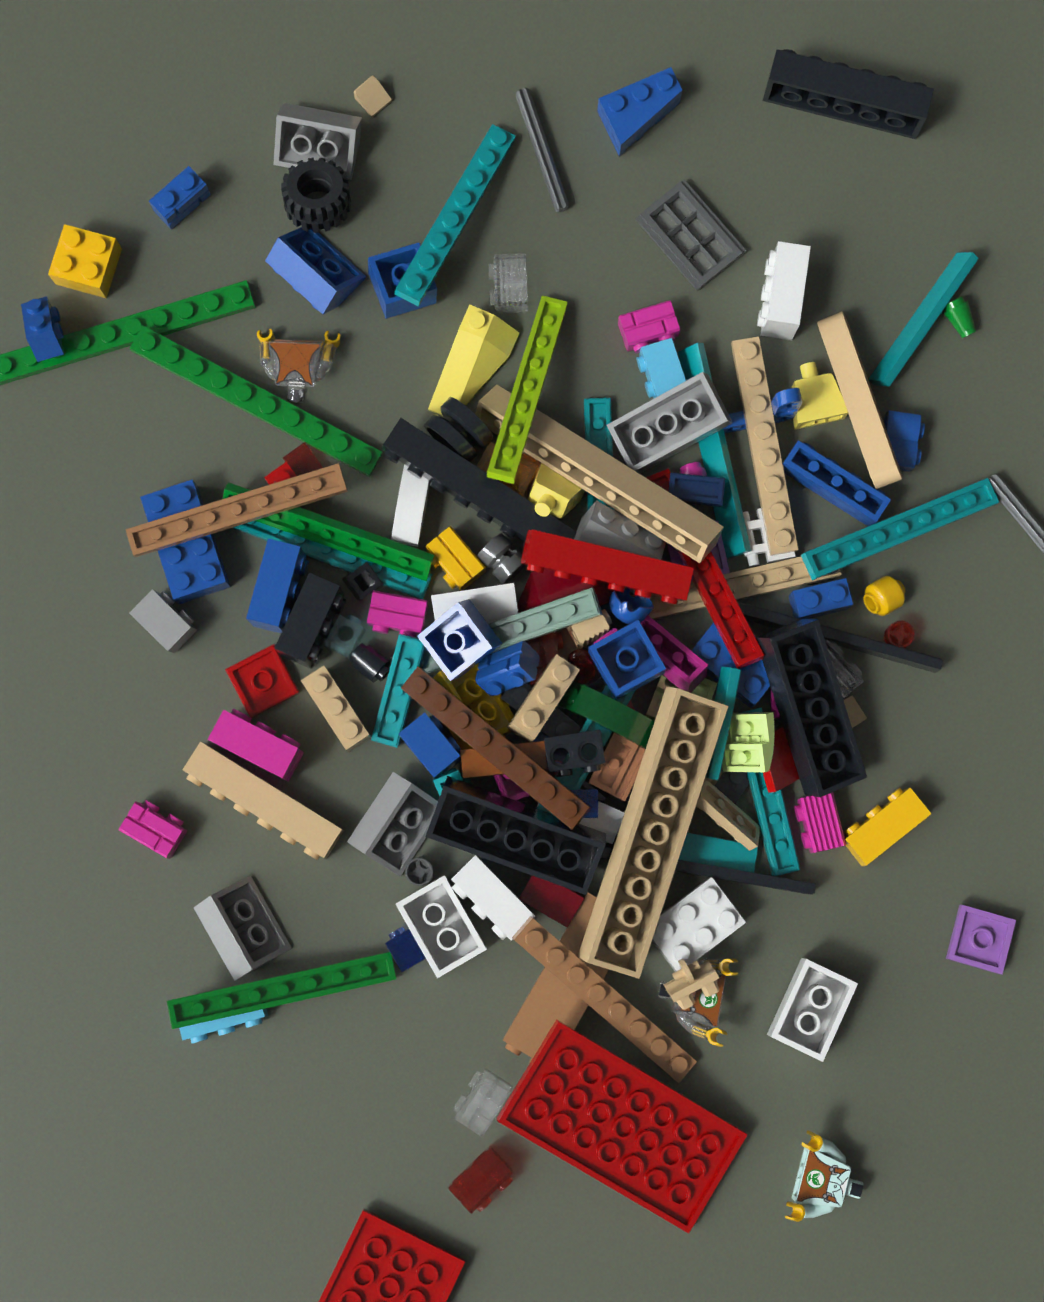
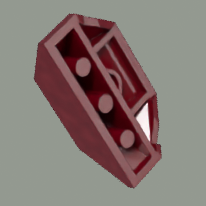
M544 569L543 573L531 572L518 601L517 609L518 613L589 588H595L599 604L602 606L609 603V597L614 590L608 589L607 583L598 581L597 586L581 583L582 577L571 575L570 580L554 576L555 571Z

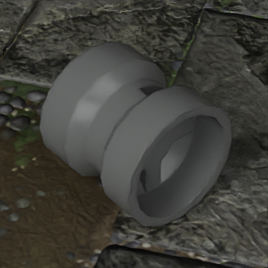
M415 858L407 864L405 875L411 884L424 886L432 880L434 869L429 861L423 858Z

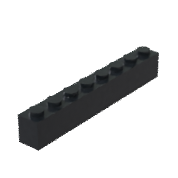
M403 418L399 419L381 448L385 451L384 456L396 464L399 461L408 466L407 471L419 479L422 476L432 482L430 484L432 488L442 494L447 491L455 497L453 500L458 505L466 509L470 506L478 512L477 516L489 524L493 521L501 526L500 531L512 539L516 536L524 541L523 546L525 545L528 530L532 529L566 538H575V530L550 514L546 517L538 515L535 511V504L500 481L488 478L486 472Z

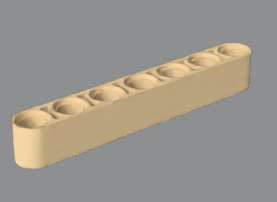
M841 311L817 321L875 488L879 489L902 480L903 477L844 312Z

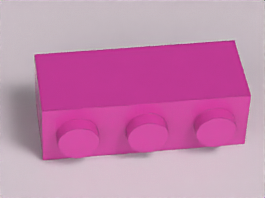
M648 615L641 622V625L666 667L663 676L679 689L692 693L706 678L708 664Z

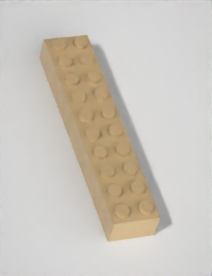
M666 687L577 956L585 962L640 979L728 706L679 688Z

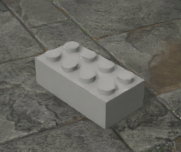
M701 372L607 424V427L626 465L640 474L733 422L709 375Z

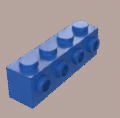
M799 440L783 462V470L786 475L866 526H871L878 521L891 500L880 489L869 486L855 473L847 472L836 461L828 457L825 458L814 447Z

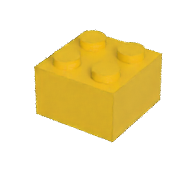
M64 224L48 275L56 285L107 298L122 248L116 238Z

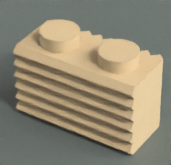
M605 609L602 610L603 615L567 627L578 650L582 651L583 647L587 648V645H592V642L608 633L612 621Z

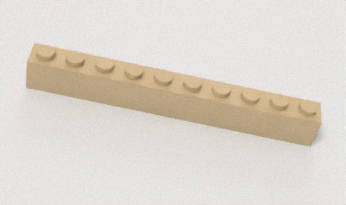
M496 384L479 400L475 415L481 419L490 431L499 435L511 393ZM536 409L525 445V453L698 563H701L716 546L724 528L722 525Z

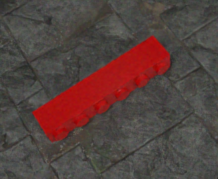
M533 529L527 532L521 563L528 565L527 570L543 573L544 569L555 571L554 576L570 580L571 575L582 577L581 583L597 586L599 581L607 583L610 590L624 592L625 588L633 589L636 596L650 599L651 594L662 596L661 602L677 605L678 600L687 601L694 570L692 567Z

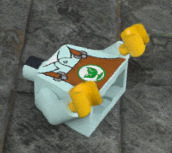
M810 1130L806 1132L811 1135L810 1142L808 1144L801 1143L804 1150L792 1194V1199L797 1203L790 1201L786 1203V1206L793 1207V1212L790 1216L786 1215L785 1218L796 1222L801 1221L803 1218H815L831 1213L835 1207H842L845 1195L860 1199L863 1190V1182L849 1178L851 1167L846 1164L845 1155L833 1142L822 1138Z

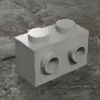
M152 589L129 614L167 651L175 654L197 631L192 625L194 619L184 610L178 612L172 606L175 601L165 591L159 593Z

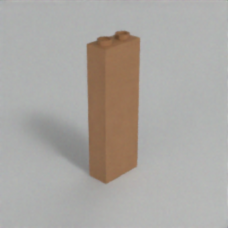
M588 892L559 940L576 956H578L597 897ZM580 959L597 975L604 979L609 969L587 963L584 960ZM544 967L503 1037V1041L507 1043L505 1048L520 1056L521 1052L531 1057L529 1061L531 1062L556 1019L575 1030L588 1004Z

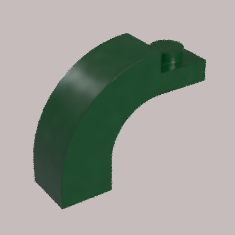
M572 681L559 704L561 707L646 749L655 721L592 688Z

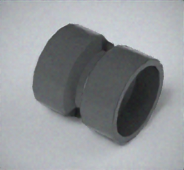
M503 533L495 536L477 555V558L486 568L494 569L493 575L502 584L508 583L526 565L521 563L522 553L518 549H512V543Z

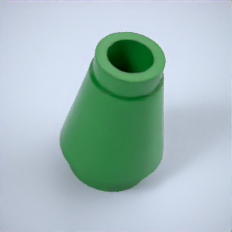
M963 296L946 305L944 308L945 313L943 314L958 334H960L961 338L976 332L969 302H965Z

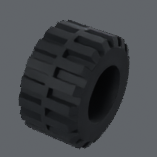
M313 157L308 158L307 162L301 160L297 162L296 167L292 165L288 169L289 174H284L281 190L287 217L293 221L296 227L302 225V230L308 232L309 229H313V233H319L320 229H324L325 232L330 231L331 226L336 228L340 225V220L345 221L347 212H350L351 198L347 175L344 174L340 166L336 167V163L331 160L327 163L325 158L314 160ZM316 191L328 193L319 199L305 197L309 193Z

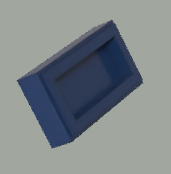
M670 473L668 492L687 504L722 507L725 478Z

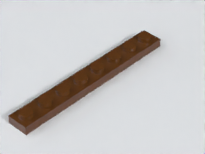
M417 666L401 687L404 692L571 830L577 827L591 809L587 803L421 667Z

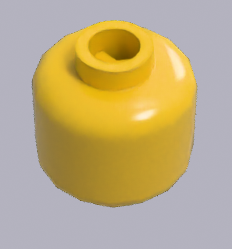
M881 577L866 587L863 597L864 604L873 614L880 616L888 615L904 604L905 587L901 581L893 577Z

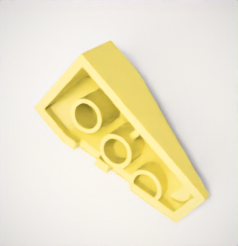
M469 304L428 410L442 415L440 407L449 397L457 399L466 406L480 388L492 378V375L509 359L519 337V332L496 315Z

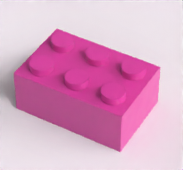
M232 709L231 713L223 710L207 740L289 782L304 754L299 749L300 743L282 734L281 738L274 736L276 731L259 721L256 725L251 724V718L236 709Z

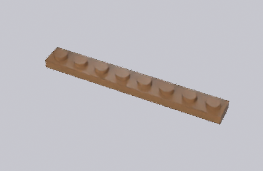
M338 463L125 530L132 554L136 558L348 491Z
M531 916L514 934L513 940L678 1083L696 1064L697 1061Z

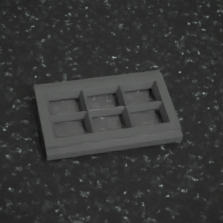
M685 179L635 218L637 223L696 291L704 287L746 252V249Z

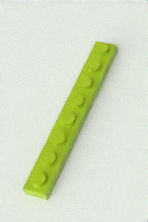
M541 296L488 467V478L512 484L515 482L566 313L567 301Z

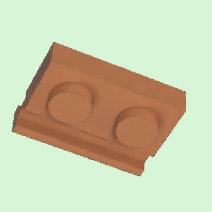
M613 733L604 749L606 764L600 765V771L592 773L588 783L625 801L636 780L645 749Z

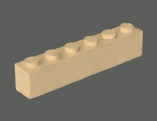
M202 742L198 744L183 768V771L189 774L186 778L187 780L199 787L203 783L212 788L210 791L211 795L223 802L226 798L235 802L233 807L235 810L245 816H248L251 812L259 817L257 820L258 824L269 831L273 827L283 832L280 836L282 839L292 845H295L296 842L304 845L306 848L303 852L316 860L320 856L327 859L344 832L340 827Z

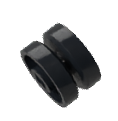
M449 397L440 407L443 417L433 414L424 424V428L433 439L471 462L477 456L474 446L484 448L493 439V435L481 419L457 399Z

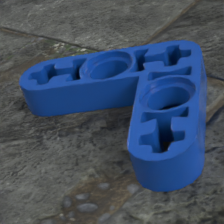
M790 388L775 394L771 402L775 423L787 421L795 417L803 403L799 388ZM740 411L729 414L733 423L723 428L724 434L745 430L744 412Z

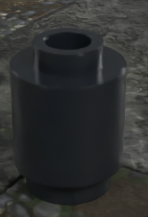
M361 643L349 658L353 663L352 666L373 683L377 680L383 681L389 674L390 668L388 666L390 661L370 645L366 646Z

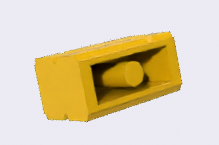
M451 526L425 546L428 553L435 555L432 566L435 569L438 566L441 567L446 573L443 579L452 589L457 587L460 591H463L486 572V567Z

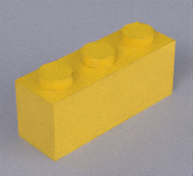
M899 787L887 797L889 800L887 804L882 808L879 804L865 814L868 817L867 820L861 824L856 821L844 831L846 834L844 837L846 847L861 866H867L931 815V812L911 787L904 790Z

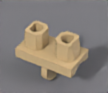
M684 959L678 961L681 969L672 973L674 979L663 984L673 1002H677L683 1010L694 1005L695 1000L691 993L700 988L705 997H710L719 992L717 984L719 976L709 961L701 965L697 961L687 965Z

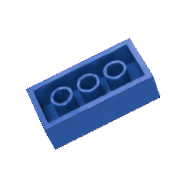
M193 479L140 497L148 522L204 505L198 486ZM214 534L158 550L173 600L178 604L231 587Z

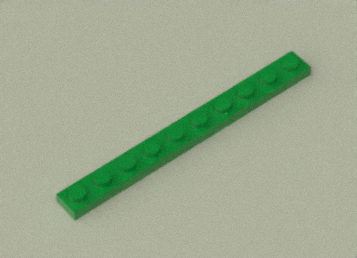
M247 280L64 335V338L61 339L64 354L37 362L30 346L0 354V385L132 345L142 325L165 336L254 309L256 307Z
M143 325L129 348L131 352L368 477L371 476L382 456V451Z

